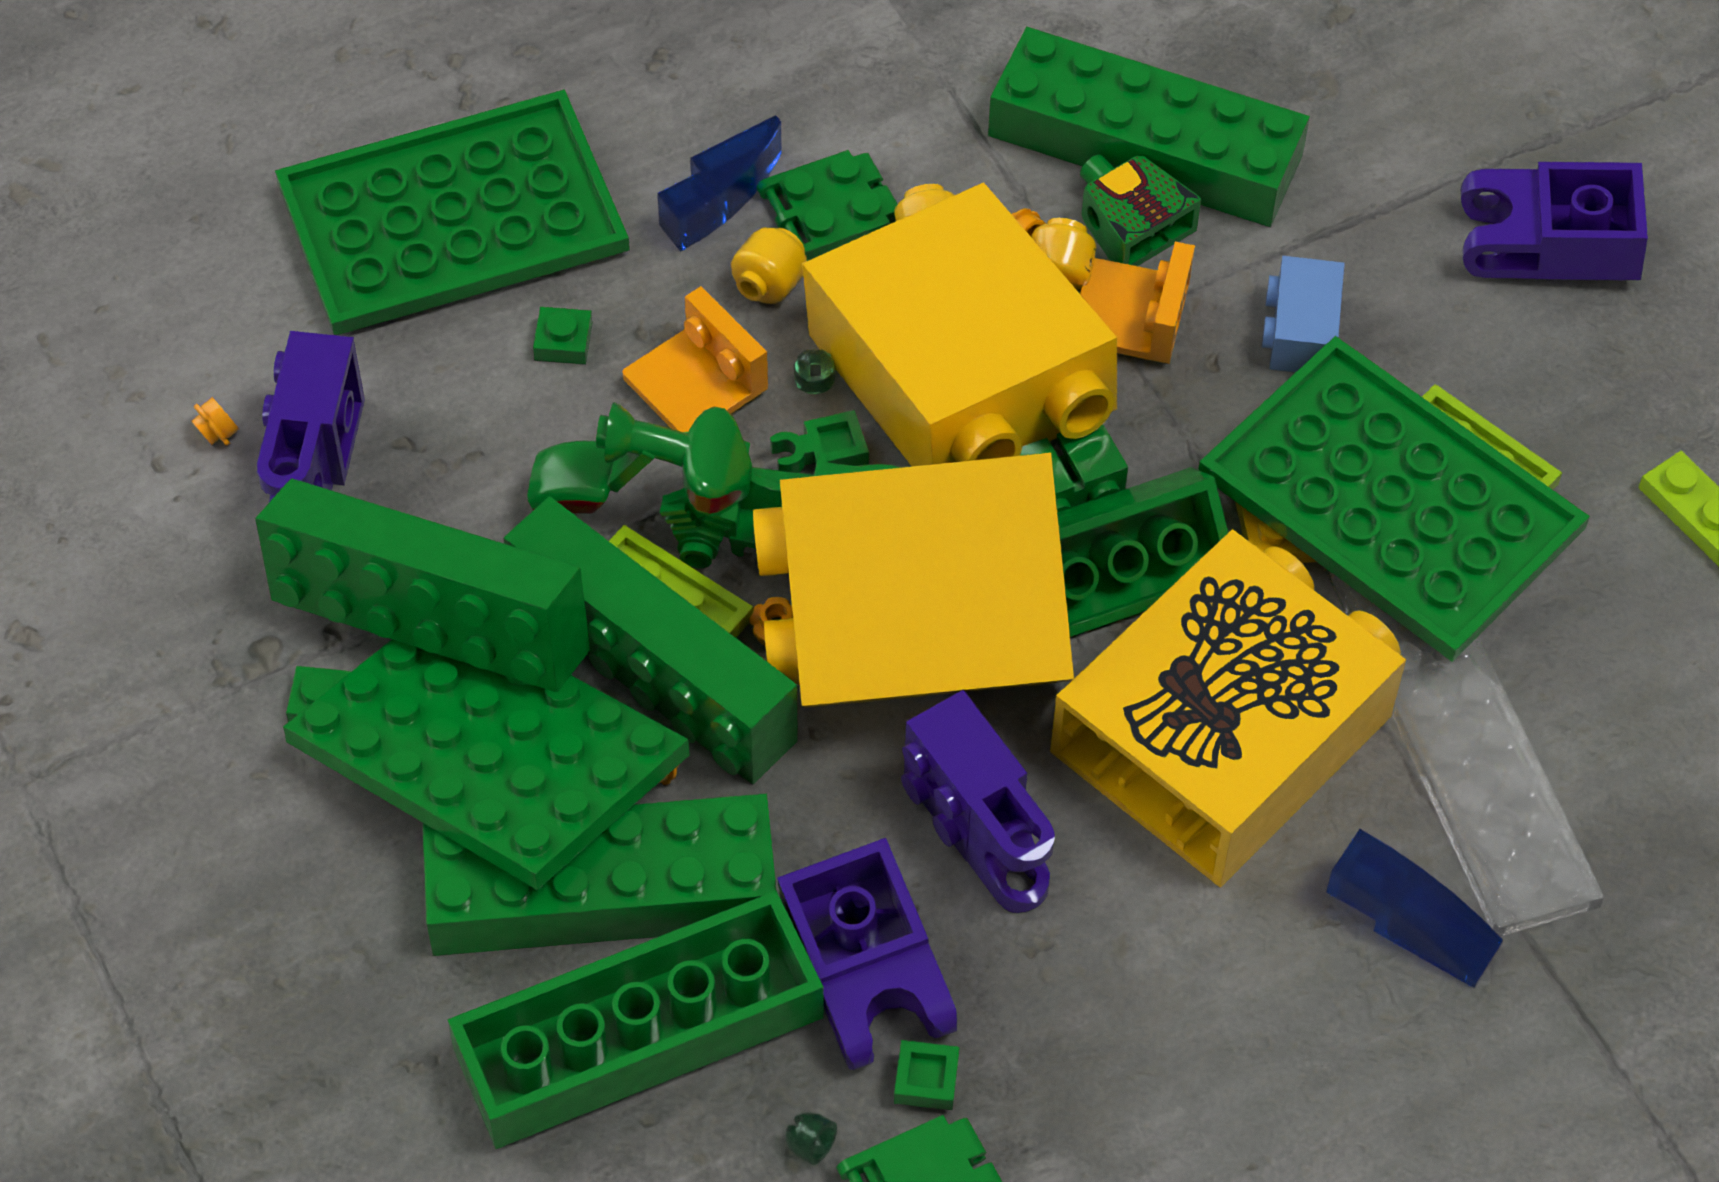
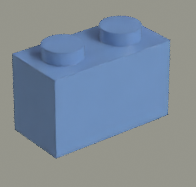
M1282 256L1279 276L1269 275L1265 306L1275 307L1274 317L1265 316L1261 347L1271 348L1269 369L1297 372L1334 336L1339 337L1344 275L1343 262Z

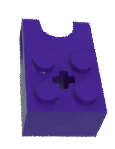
M1538 162L1537 169L1475 170L1470 172L1463 180L1460 194L1464 212L1470 219L1493 223L1475 227L1468 234L1462 248L1463 263L1471 275L1482 278L1641 280L1648 241L1642 163ZM1482 192H1491L1495 195L1483 196L1479 194ZM1488 251L1495 252L1489 255L1482 254Z
M290 331L285 351H278L275 357L274 381L277 384L274 395H266L262 412L263 425L266 426L257 461V473L261 489L266 494H270L269 502L291 478L328 490H332L333 484L345 485L365 402L354 337Z
M961 690L906 721L905 746L902 748L904 774L901 776V781L909 798L916 805L923 803L933 816V826L941 841L948 847L954 845L998 904L1012 913L1027 912L1041 905L1048 895L1050 872L1045 861L1053 854L1055 832L1050 821L1026 791L1028 773L966 692ZM1032 834L1039 839L1036 845L1033 841ZM1010 870L1013 872H1025L1035 884L1030 890H1015L1008 886L1006 876Z
M886 838L777 878L780 899L824 987V1011L845 1063L850 1070H856L874 1062V1053L872 1051L873 1038L869 1028L874 1017L886 1009L904 1008L914 1012L925 1026L929 1036L934 1038H940L957 1032V1011ZM855 917L858 924H847L845 920Z

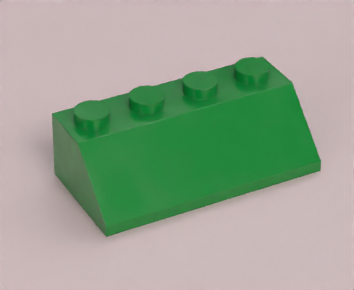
M1190 467L1057 512L1070 637L1146 611L1228 534L1214 476Z

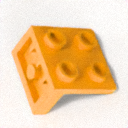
M1175 241L1170 262L1160 260L1158 270L1094 258L1090 280L1086 285L1082 286L1080 295L1117 336L1118 354L1170 364L1190 284L1195 245Z
M702 286L685 296V329L622 371L623 380L671 429L680 432H688L695 419L704 410L715 406L725 408L731 414L768 389L767 351Z

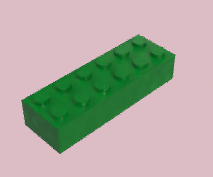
M1026 26L990 97L988 136L1079 166H1083L1086 161L1098 154L1102 155L1114 168L1135 156H1145L1201 198L1202 206L1271 228L1303 156L1310 116Z
M293 478L284 485L255 518L271 600L284 606L303 610L333 622L362 629L383 638L393 639L423 649L429 653H436L470 664L479 669H486L520 680L525 684L535 685L557 693L590 651L581 567Z
M549 496L503 537L504 544L581 567L590 651L587 656L594 668L605 678L613 679L615 677L628 687L634 699L643 708L649 711L656 709L668 718L675 731L687 738L690 743L697 741L709 750L716 763L724 771L731 775L738 773L754 785L798 742L796 683Z
M767 794L634 804L538 890L423 823L426 924L433 956L659 937L777 891Z
M774 891L447 1020L457 1060L495 1149H499L823 1019L824 987L777 891Z

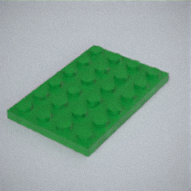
M565 89L275 170L279 189L333 335L344 334L630 251L628 234Z
M1334 336L1201 459L1198 468L1199 471L1215 477L1217 488L1451 662L1586 529L1590 517L1337 336Z
M393 639L283 726L286 743L536 890L540 889L690 756L687 738L572 675L557 693L535 685L525 684L520 680L486 669H479L452 658L429 653L423 649Z

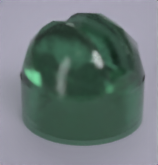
M821 348L819 350H804L798 355L794 364L795 384L800 390L809 394H820L828 391L834 385L836 379V366L831 354ZM810 365H819L821 375L811 376Z
M811 1111L799 1113L794 1118L797 1126H787L786 1143L797 1157L812 1165H816L826 1157L832 1148L837 1135V1124L818 1113Z

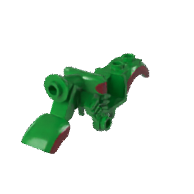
M613 402L609 416L600 415L596 441L578 440L564 442L538 452L530 476L527 497L532 510L550 496L571 513L592 514L603 506L610 491L618 492L654 458L682 467L684 488L663 495L660 514L666 516L665 521L667 524H671L673 536L678 541L677 549L680 554V560L692 568L703 569L709 567L712 564V560L718 555L723 537L729 539L732 553L736 556H744L746 547L756 549L753 510L782 507L780 480L902 467L884 464L851 466L828 463V453L819 451L814 474L752 467L749 456L750 443L743 440L734 417L725 408L714 406L704 410L695 419L688 432H680L649 422L635 420L625 408Z

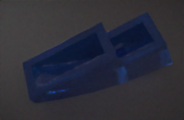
M775 115L691 157V176L657 193L659 225L680 252L707 237L731 219L755 195L757 184L769 177L782 154L780 119Z
M1362 829L1358 830L1331 871L1326 893L1376 920L1373 931L1473 988L1476 987L1503 943V939L1455 893L1420 866Z

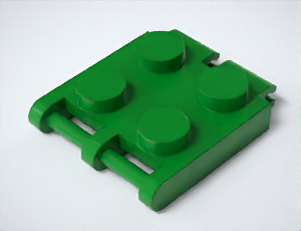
M846 150L765 178L756 187L761 198L768 199L777 215L775 217L777 227L791 231L800 239L805 248L807 261L896 222L894 212L898 203L888 186L881 183L884 179L869 153L852 156L850 151ZM778 195H783L790 209L785 210ZM800 227L808 243L804 244L796 228Z
M944 1115L841 1161L836 1166L841 1179H849L850 1182H863L860 1176L862 1173L867 1182H1003L992 1162L975 1169L972 1168V1166L986 1159L985 1154L987 1152L968 1118H962L948 1124Z

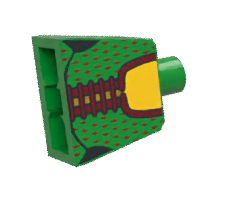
M1098 154L1091 157L1082 166L1080 177L1088 185L1084 188L1081 215L1084 223L1110 261L1139 266L1173 246L1175 241L1179 242L1197 231L1201 198L1145 156H1135L1114 168L1102 155Z

